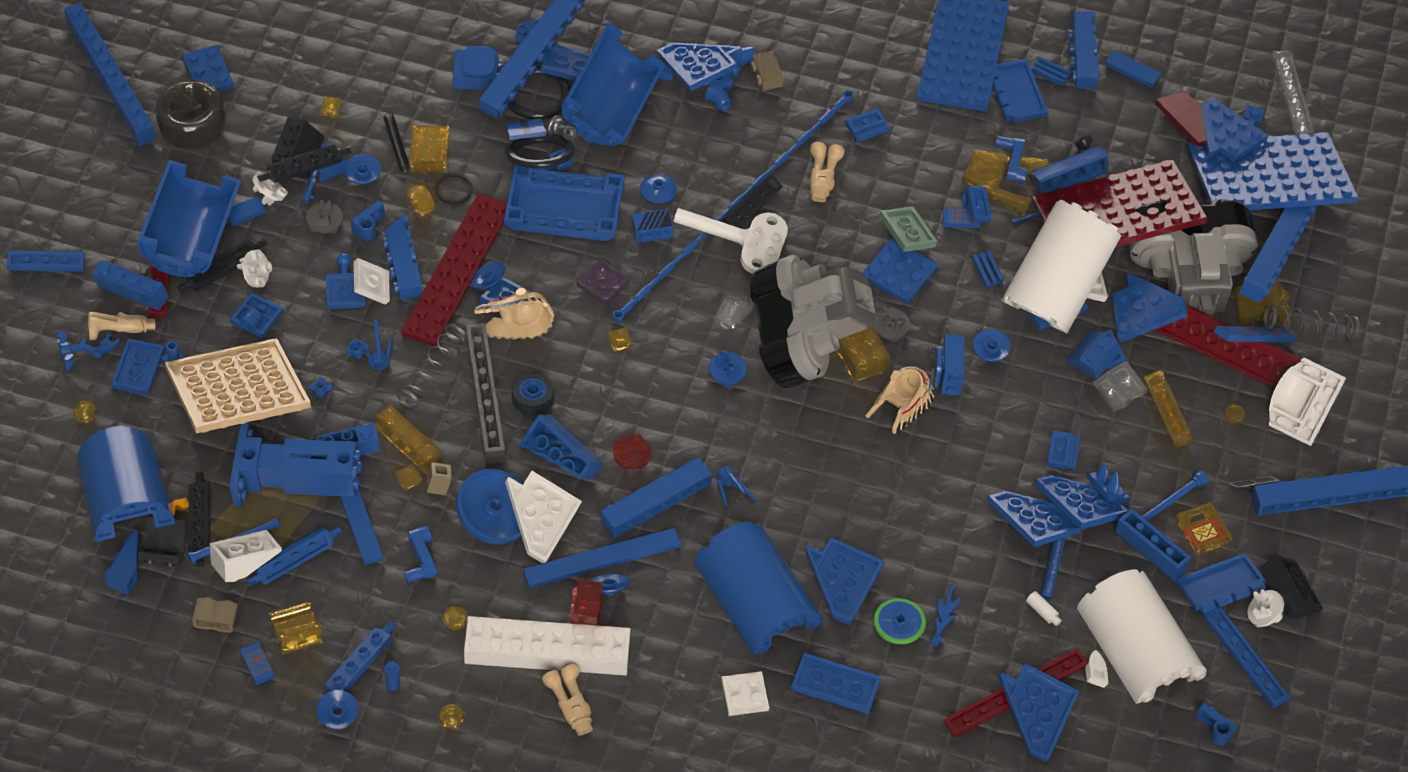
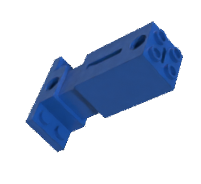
M249 422L240 424L229 483L234 508H242L243 502L247 500L248 492L261 493L262 487L283 488L284 494L355 497L356 489L360 487L358 473H362L360 450H357L356 442L285 439L284 445L263 444L262 438L254 437V430L250 428Z

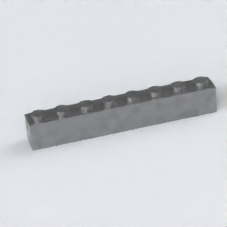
M485 323L466 325L467 345L485 465L504 463L505 448Z

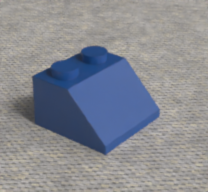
M1089 332L1066 361L1097 380L1120 353L1118 343L1103 332Z

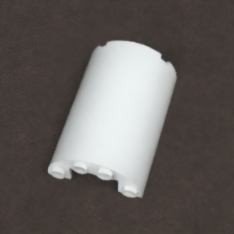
M1063 200L1057 201L1004 294L1002 302L1018 310L1022 308L1046 320L1050 326L1067 334L1121 238V235L1117 232L1118 228L1098 219L1099 215L1095 212L1082 210V207L1074 202L1070 205Z
M1137 569L1115 574L1096 585V590L1091 595L1087 593L1077 606L1078 611L1136 704L1150 701L1154 697L1158 686L1163 684L1169 685L1177 678L1187 677V681L1191 682L1193 680L1199 681L1206 676V668L1145 572L1141 571L1139 573Z

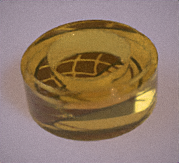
M1237 404L1229 405L1225 411L1226 420L1233 424L1242 422L1245 415L1244 409Z

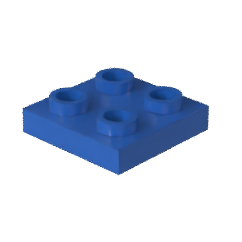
M251 292L230 318V322L263 339L284 311L283 307Z

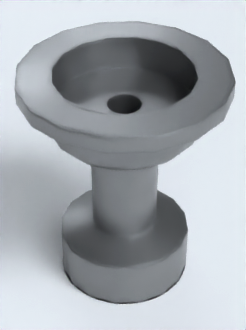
M554 116L548 122L547 129L550 135H562L567 140L575 137V127L567 125L562 116Z

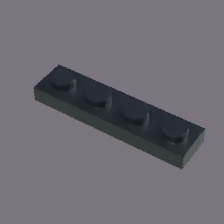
M770 174L733 208L722 221L741 228L783 186Z

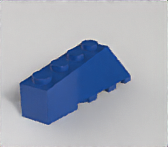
M403 215L385 230L386 238H383L384 249H388V253H386L387 262L392 265L390 267V275L396 281L393 282L394 292L399 294L400 300L416 298L422 295V284L414 247H412L411 233L408 230L407 215Z
M538 415L518 445L532 451L537 456L547 459L548 462L560 466L561 469L580 479H593L603 465L590 450L552 415Z

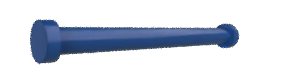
M273 517L269 522L230 538L263 530L268 531L273 528L278 529L280 525L277 518ZM210 546L194 553H187L190 563H196V560L210 555Z

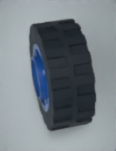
M526 373L514 381L512 385V403L521 413L526 415L543 414L552 407L554 386L547 376Z

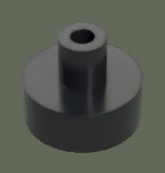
M1088 134L1078 139L1074 144L1078 150L1083 148L1086 151L1091 148L1089 144L1093 142V139Z

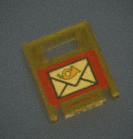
M1211 502L1176 515V522L1197 555L1201 554L1202 551L1207 552L1221 547L1226 542L1228 544L1233 542L1232 535ZM1201 513L1205 516L1203 519L1190 523L1193 516Z

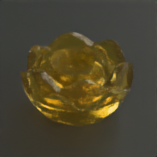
M88 400L78 402L73 409L74 418L81 423L93 421L98 414L96 405Z
M459 606L450 607L443 614V621L448 628L459 630L467 624L468 615L464 608Z
M447 704L441 708L438 717L443 726L456 728L464 721V712L456 704Z

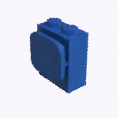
M468 46L465 50L455 49L453 89L487 90L499 74L498 70L502 69V59H499V52H495L494 48L488 46Z
M945 335L942 354L941 346L936 348L933 387L938 388L940 381L941 394L960 395L964 377V336Z

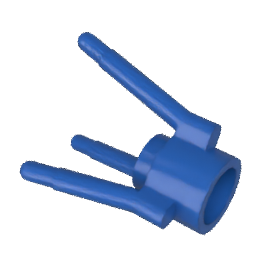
M375 320L376 351L373 352L372 356L369 349L365 353L369 366H372L375 370H383L387 365H390L392 340H389L385 354L380 348L378 320ZM362 338L361 341L363 342V344H366L365 340Z
M725 466L717 472L719 479L716 482L719 485L724 506H728L724 485L730 487L735 484L742 494L746 493L752 500H755L753 494L739 480L731 467Z

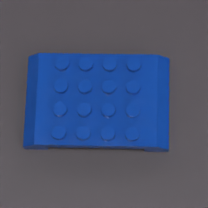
M515 165L504 225L518 231L601 241L613 239L616 234L625 175L606 173V177L525 168Z

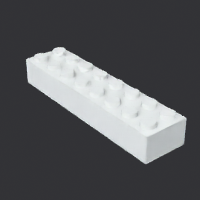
M468 616L464 661L465 664L561 671L569 664H577L579 672L627 676L630 628Z

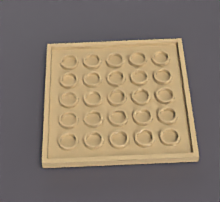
M277 338L165 362V369L196 433H204L214 429L226 428L236 424H244L254 420H262L272 416L311 408L310 400Z

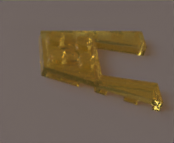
M975 150L963 174L962 181L971 186L985 187L986 192L990 194L992 199L1000 200L1010 210L1015 209L1021 213L1020 216H1025L1031 204V199L998 188L1010 165L1012 155ZM1021 156L1019 167L1028 168L1027 173L1031 174L1038 168L1048 167L1049 160Z

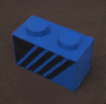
M669 209L632 214V229L636 243L672 238L673 225Z

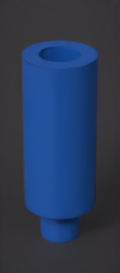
M390 661L385 665L386 687L390 691H396L401 686L400 667L394 661Z

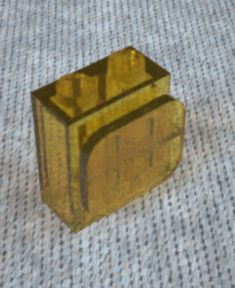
M412 125L409 157L410 171L447 173L449 127Z

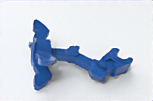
M60 330L57 331V336L60 338L58 344L63 361L65 362L66 371H69L74 364L72 360L74 355L71 353L85 351L93 354L95 358L102 359L103 354L106 352L110 353L120 345V339L118 338L112 342V334L109 333L98 347L88 345L87 339L82 340L79 344L69 346L68 341H66L67 334Z

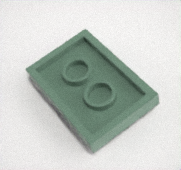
M913 206L882 210L879 217L903 252L936 247L937 240Z

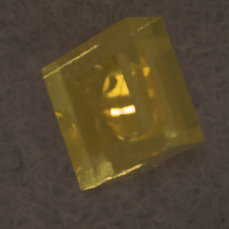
M324 96L320 115L338 118L342 107V99Z
M626 327L608 332V338L613 351L632 347V341Z
M413 464L395 472V477L404 490L422 482V477Z

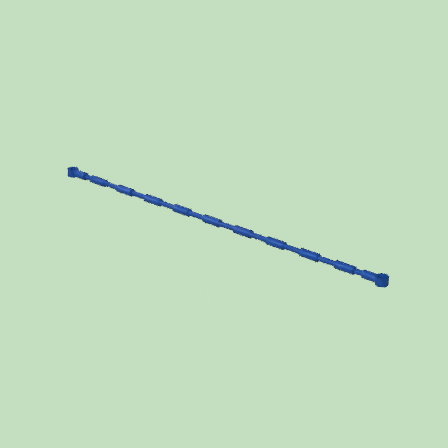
M845 90L843 97L834 104L832 109H829L810 130H807L796 141V144L787 152H784L773 163L772 167L765 173H762L748 190L739 195L728 206V209L714 220L722 222V219L776 168H779L798 147H801L812 136V133L821 125H824L835 114L836 110L842 108L846 103L852 102L854 93L851 90ZM703 232L695 240L693 239L677 258L669 262L653 281L645 285L634 296L631 302L626 303L620 310H615L613 312V321L615 323H622L624 316L633 308V305L642 300L651 291V288L660 279L667 276L675 268V265L684 256L686 257L699 245L698 243L709 233Z

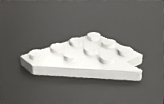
M533 471L530 472L523 485L508 477L505 484L526 552L539 562L546 563L582 501Z

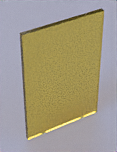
M262 487L261 492L248 491L247 500L243 501L242 508L234 507L232 502L211 526L210 532L225 540L269 522L271 518L276 517L280 528H273L268 530V532L282 548L324 496L284 494L283 488Z

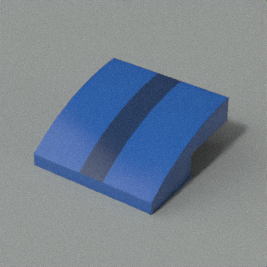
M541 118L504 123L509 140L546 136Z

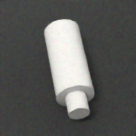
M1033 592L1027 598L1026 602L1048 623L1052 622L1056 626L1061 623L1062 620L1058 617L1059 613L1038 592Z

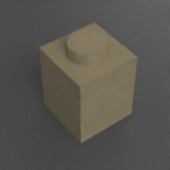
M431 462L426 478L427 493L447 494L452 478L451 465Z

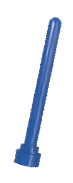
M1198 470L1192 475L1190 482L1149 510L1142 517L1149 521L1193 488L1206 485L1208 477L1203 471Z

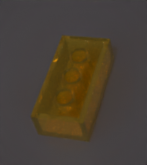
M874 327L839 339L840 347L837 352L854 382L889 371L891 357Z

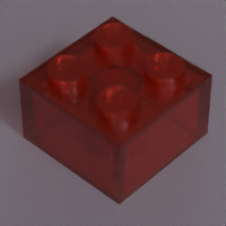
M578 580V587L573 588V604L570 606L569 624L599 626L603 582Z

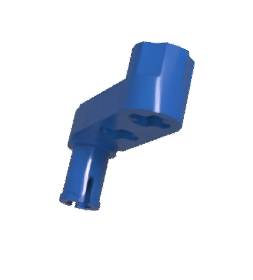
M998 135L995 147L1010 149L1012 152L1006 180L1024 184L1028 168L1019 167L1025 140L1015 137L1011 139Z
M424 525L407 531L410 544L420 567L404 571L406 582L409 584L422 578L428 579L437 576L435 565L425 545L432 542L428 526Z

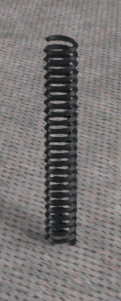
M387 113L383 118L399 170L406 172L410 169V165L394 114Z

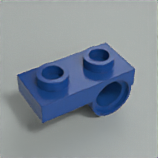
M1204 702L1199 708L1196 718L1212 729L1210 738L1213 743L1224 745L1234 737L1237 726L1230 719L1219 714L1214 707Z

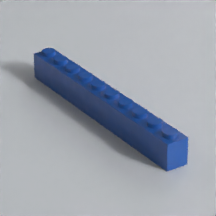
M554 0L481 96L479 99V109L496 119L500 114L506 112L507 104L510 100H515L519 88H523L526 85L528 76H532L535 73L537 64L544 61L547 55L546 52L549 49H553L556 39L564 34L566 25H570L573 22L575 13L582 10L585 0Z
M81 2L64 8L67 25L137 145L141 146L154 141V127Z
M1317 206L1289 207L1284 209L1247 274L1240 291L1241 295L1260 303L1264 296L1268 297L1271 286H1274L1277 277L1283 269V265L1285 266L1289 255L1292 254L1295 245L1299 241L1300 234H1303L1306 224L1308 225Z
M1408 465L1380 470L1371 469L1364 472L1354 471L1349 474H1334L1326 477L1316 476L1310 479L1300 478L1287 482L1278 481L1272 484L1261 483L1254 486L1251 498L1256 514L1259 516L1408 496Z

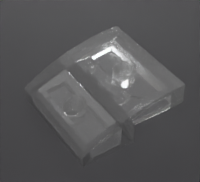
M1127 361L1112 368L1093 382V386L1113 412L1130 405L1131 400L1147 393V387Z

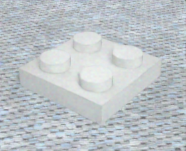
M357 258L354 261V292L387 304L390 301L389 271Z
M762 671L722 676L721 681L728 716L769 711Z

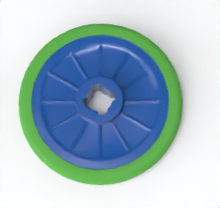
M895 598L885 601L877 608L874 614V626L878 634L886 641L894 644H908L916 641L923 634L926 627V618L922 609L914 602Z

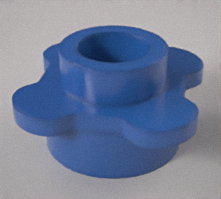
M353 340L349 343V349L346 350V354L348 356L352 355L356 359H361L369 347L367 344H363L361 340Z
M320 377L317 382L310 384L309 389L314 391L315 396L322 398L327 396L333 387L325 381V378Z

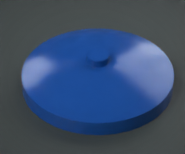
M485 469L473 473L463 482L456 497L457 515L464 528L475 538L496 545L511 543L522 536L505 481L510 477L521 485L523 483L515 476L502 470Z

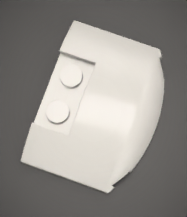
M1303 358L1301 359L1302 362L1289 368L1277 384L1269 406V426L1312 446L1346 378Z

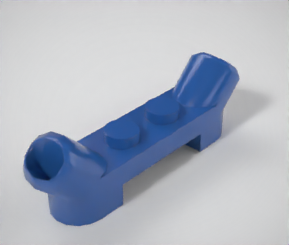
M752 46L742 48L743 53L732 58L737 63L738 69L722 76L720 81L714 80L710 83L705 100L713 102L717 110L725 111L730 108L732 102L727 91L732 89L734 78L739 76L741 66L750 64L753 61L752 56L756 52Z

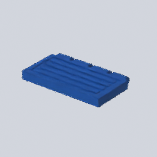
M1022 59L997 64L993 88L1005 119L1019 122L1047 117L1048 110L1028 60Z
M1246 553L1176 578V585L1194 610H1200L1202 614L1216 609V606L1219 608L1233 603V599L1238 601L1249 597L1250 592L1253 595V592L1259 593L1260 590H1266L1265 578Z

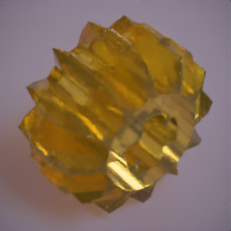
M416 185L407 191L406 195L409 204L418 216H426L435 209V202L424 185Z

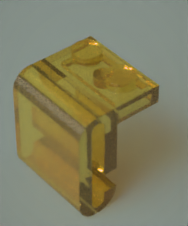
M1278 279L1274 286H1271L1268 297L1264 296L1261 303L1241 295L1242 286L1235 289L1238 318L1241 325H1251L1250 318L1256 317L1258 322L1264 321V313L1269 305H1275L1276 308L1283 306L1288 314L1292 311L1288 303L1291 300L1288 290H1284ZM1272 307L1269 309L1267 320L1270 318L1271 313L1273 312ZM1278 308L1277 317L1280 318L1285 326L1286 311L1283 308ZM1293 312L1289 316V324H1292L1291 316H1293Z
M309 601L269 612L283 655L322 644L321 626L319 621H316L314 613L311 612Z

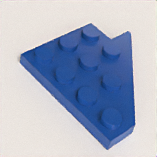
M673 42L657 50L658 56L690 91L698 89L738 69L737 63L732 58L743 53L740 46Z
M1215 98L1202 104L1201 116L1208 158L1220 152L1234 162L1267 141L1268 135Z
M1130 273L1127 274L1128 287L1112 293L1117 339L1121 343L1188 316L1186 301L1182 297Z
M1054 475L1036 479L1035 486L1080 529L1119 520L1128 512L1122 505L1129 502L1130 496L1125 494L1122 500L1107 502L1097 489L1089 484Z
M1007 491L989 495L988 503L1033 547L1081 533V529L1052 502Z
M832 537L823 552L807 545L805 552L832 618L851 625L883 568L885 561Z
M1025 663L1017 680L1002 672L998 678L1027 752L1047 762L1080 691Z

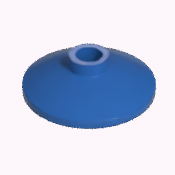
M359 154L351 157L346 162L344 173L353 183L369 184L380 176L381 165L375 157Z
M662 174L650 175L640 185L642 197L652 204L668 203L675 197L677 192L675 182L670 177Z
M494 261L482 266L471 281L472 286L478 290L492 287L503 277L505 273L504 264Z
M989 329L981 331L975 336L973 349L981 359L996 362L1008 356L1011 344L1005 334Z
M604 574L594 577L589 581V587L592 590L604 593L605 595H614L617 591L629 585V579L620 574Z
M333 690L323 695L319 700L317 715L324 726L334 730L344 729L356 720L358 704L350 693L343 690ZM336 710L342 711L340 715L334 714Z

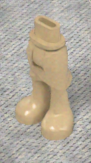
M821 142L811 144L810 152L815 161L810 178V193L812 194L811 199L813 201L825 202L826 197L829 196L830 191L834 187L835 166L843 158L845 152L844 148L840 145H831L829 147L827 166L825 170H822L827 147Z
M89 312V340H96L99 332L103 330L127 333L155 330V319H146V316L127 315L119 312L117 316Z
M569 664L561 670V677L557 670H553L544 674L542 681L545 686L553 690L559 700L558 705L565 719L580 736L593 730L590 724L592 722L590 718L592 712L576 682L579 675V667L577 664ZM561 678L571 694L570 699H568L564 691Z

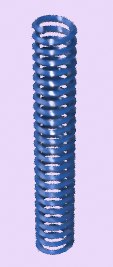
M1066 537L1053 541L1041 591V596L1049 600L1047 602H1050L1053 596V588L1056 583V575Z

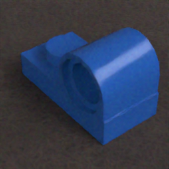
M968 186L962 195V207L970 209L972 222L989 223L992 220L986 188L982 186Z
M379 200L351 220L352 232L364 241L373 240L376 236L375 222L380 221L385 216L384 204Z

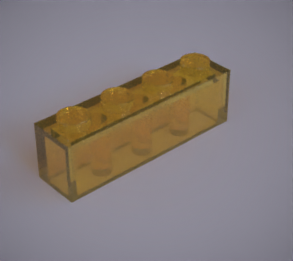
M1160 369L1145 376L1144 379L1175 448L1177 449L1193 442L1191 432L1162 370Z
M388 406L376 415L377 429L427 475L431 462L443 464V452L393 406Z

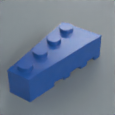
M1074 11L1071 29L1067 31V40L1070 41L1068 51L1069 54H1072L1070 67L1073 68L1072 81H1075V89H1097L1099 65L1097 41H1095L1097 31L1096 25H1093L1096 17L1095 11Z

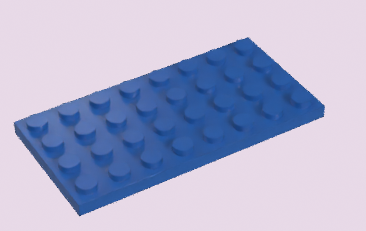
M938 0L917 100L987 112L1010 2L1001 0Z

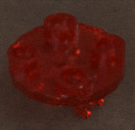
M640 434L625 436L614 443V460L624 469L635 470L642 468L651 459V446Z

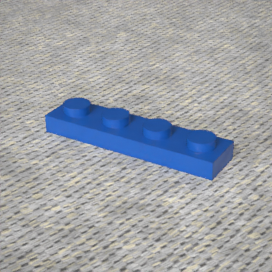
M8 251L6 266L7 270L84 272L85 252Z

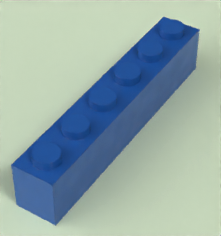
M699 457L695 460H690L684 466L671 470L668 475L655 479L648 486L641 487L635 493L622 497L619 502L606 506L601 511V523L611 536L616 538L711 485L712 473Z

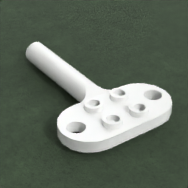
M680 208L677 209L674 218L676 223L741 244V264L748 272L754 275H766L775 269L788 230L786 222L780 216L773 213L759 214L752 221L750 228L746 230ZM767 221H773L776 225H770ZM752 263H758L761 267H754Z

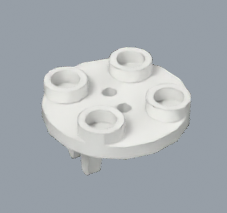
M257 172L253 177L255 184L253 190L265 195L261 201L263 205L267 203L270 206L275 200L282 201L288 194L287 190L279 182L273 183L270 179L259 182L257 175L263 173Z
M251 250L244 258L239 260L241 264H238L237 268L243 270L244 278L250 286L256 288L264 287L268 281L269 273L272 271V264L260 250Z
M1260 590V593L1253 592L1254 598L1249 604L1247 611L1249 620L1256 627H1265L1274 622H1279L1283 617V597L1273 590Z

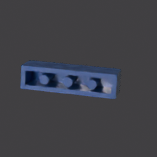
M104 260L99 263L92 273L100 288L158 311L169 297L162 283Z
M1132 508L1118 520L1115 532L1172 580L1175 581L1176 578H1179L1188 569L1191 557Z

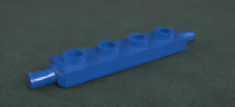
M337 526L335 529L328 531L322 527L282 550L256 569L254 576L246 579L248 585L251 587L259 581L266 585L332 547L333 538L342 534L341 528Z
M389 621L383 629L375 627L324 684L328 692L333 690L347 692L392 641L390 633L396 625Z

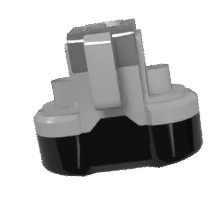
M1226 199L1199 204L1207 217V223L1128 244L1131 259L1135 264L1152 269L1155 277L1166 278L1169 292L1182 297L1186 304L1209 315L1224 313L1232 289L1231 276L1239 275L1243 272L1242 263L1249 260L1258 248L1250 210L1240 202ZM1164 200L1151 202L1137 208L1135 211L1142 216L1150 217L1147 213L1148 209L1157 208L1159 214L1166 211L1165 206L1168 202Z
M790 255L759 267L751 277L750 298L755 307L761 342L759 353L768 374L782 388L798 386L824 376L829 364V353L839 349V339L873 327L876 324L874 299L868 278L848 267H840L827 272L823 264L811 267L797 255Z

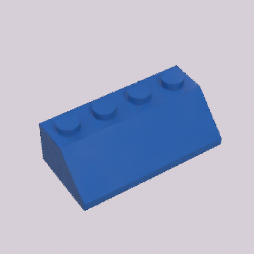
M1100 147L1089 148L1085 152L1071 155L1061 162L1056 161L1048 167L1036 169L1031 173L1032 183L1038 195L1057 190L1058 188H1066L1077 183H1083L1108 173V155Z

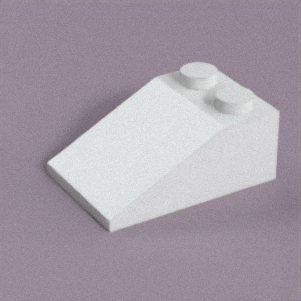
M267 530L210 543L211 565L225 582H235L238 579L247 577L282 551L280 545Z

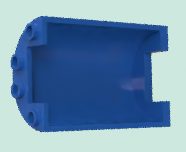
M610 22L605 26L562 104V114L567 124L575 127L576 133L583 137L585 141L606 146H616L625 141L666 64L652 54L644 61L639 59L617 42L623 32Z
M169 160L140 233L138 248L143 258L147 257L151 261L150 265L156 269L174 276L193 277L196 273L207 271L212 263L241 180L223 175L221 187L186 178L187 165Z
M120 425L99 430L82 444L77 454V467L96 542L116 537L113 522L147 514H153L156 528L175 524L155 447L147 434L139 429Z
M751 521L735 524L709 540L711 544L706 549L702 547L698 552L694 564L753 655L758 652L763 653L771 647L772 636L776 634H783L789 628L800 626L803 623L805 630L816 628L823 622L822 616L760 523L753 524Z

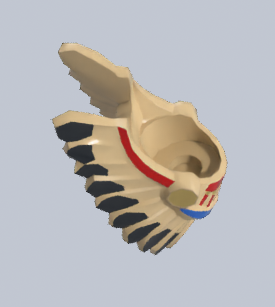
M519 288L515 294L507 298L490 301L488 304H482L474 310L475 314L500 311L502 318L493 317L491 321L485 324L486 332L489 338L496 336L497 339L504 337L506 340L510 338L514 340L518 338L526 339L527 337L533 339L535 336H541L542 333H547L548 328L552 327L554 313L546 298L537 292L526 291L524 288Z
M910 366L894 371L890 380L886 383L883 392L878 396L865 416L870 418L885 401H888L897 408H900L892 428V433L897 434L905 426L908 427L909 422L913 423L920 414H924L925 409H930V404L934 402V388L927 373L918 367Z

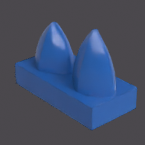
M1104 464L1097 472L1089 473V482L1107 502L1124 499L1125 492L1120 487L1117 472L1110 476L1108 466Z

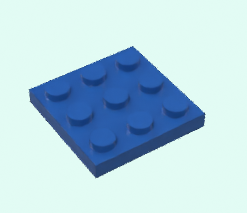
M891 238L862 272V275L868 278L870 284L908 305L938 269V264L916 251L903 252L896 240Z

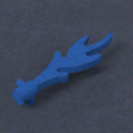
M318 170L312 171L309 175L307 190L302 198L304 203H309L310 198H315V196L311 195V190Z
M955 584L952 585L948 592L946 605L942 604L941 599L938 601L937 613L941 623L937 619L934 621L936 634L933 635L931 645L934 647H938L940 641L944 642L945 639L941 638L940 635L944 628L955 619V615L949 616L957 608L961 597H958L955 602L951 601V594L956 587Z

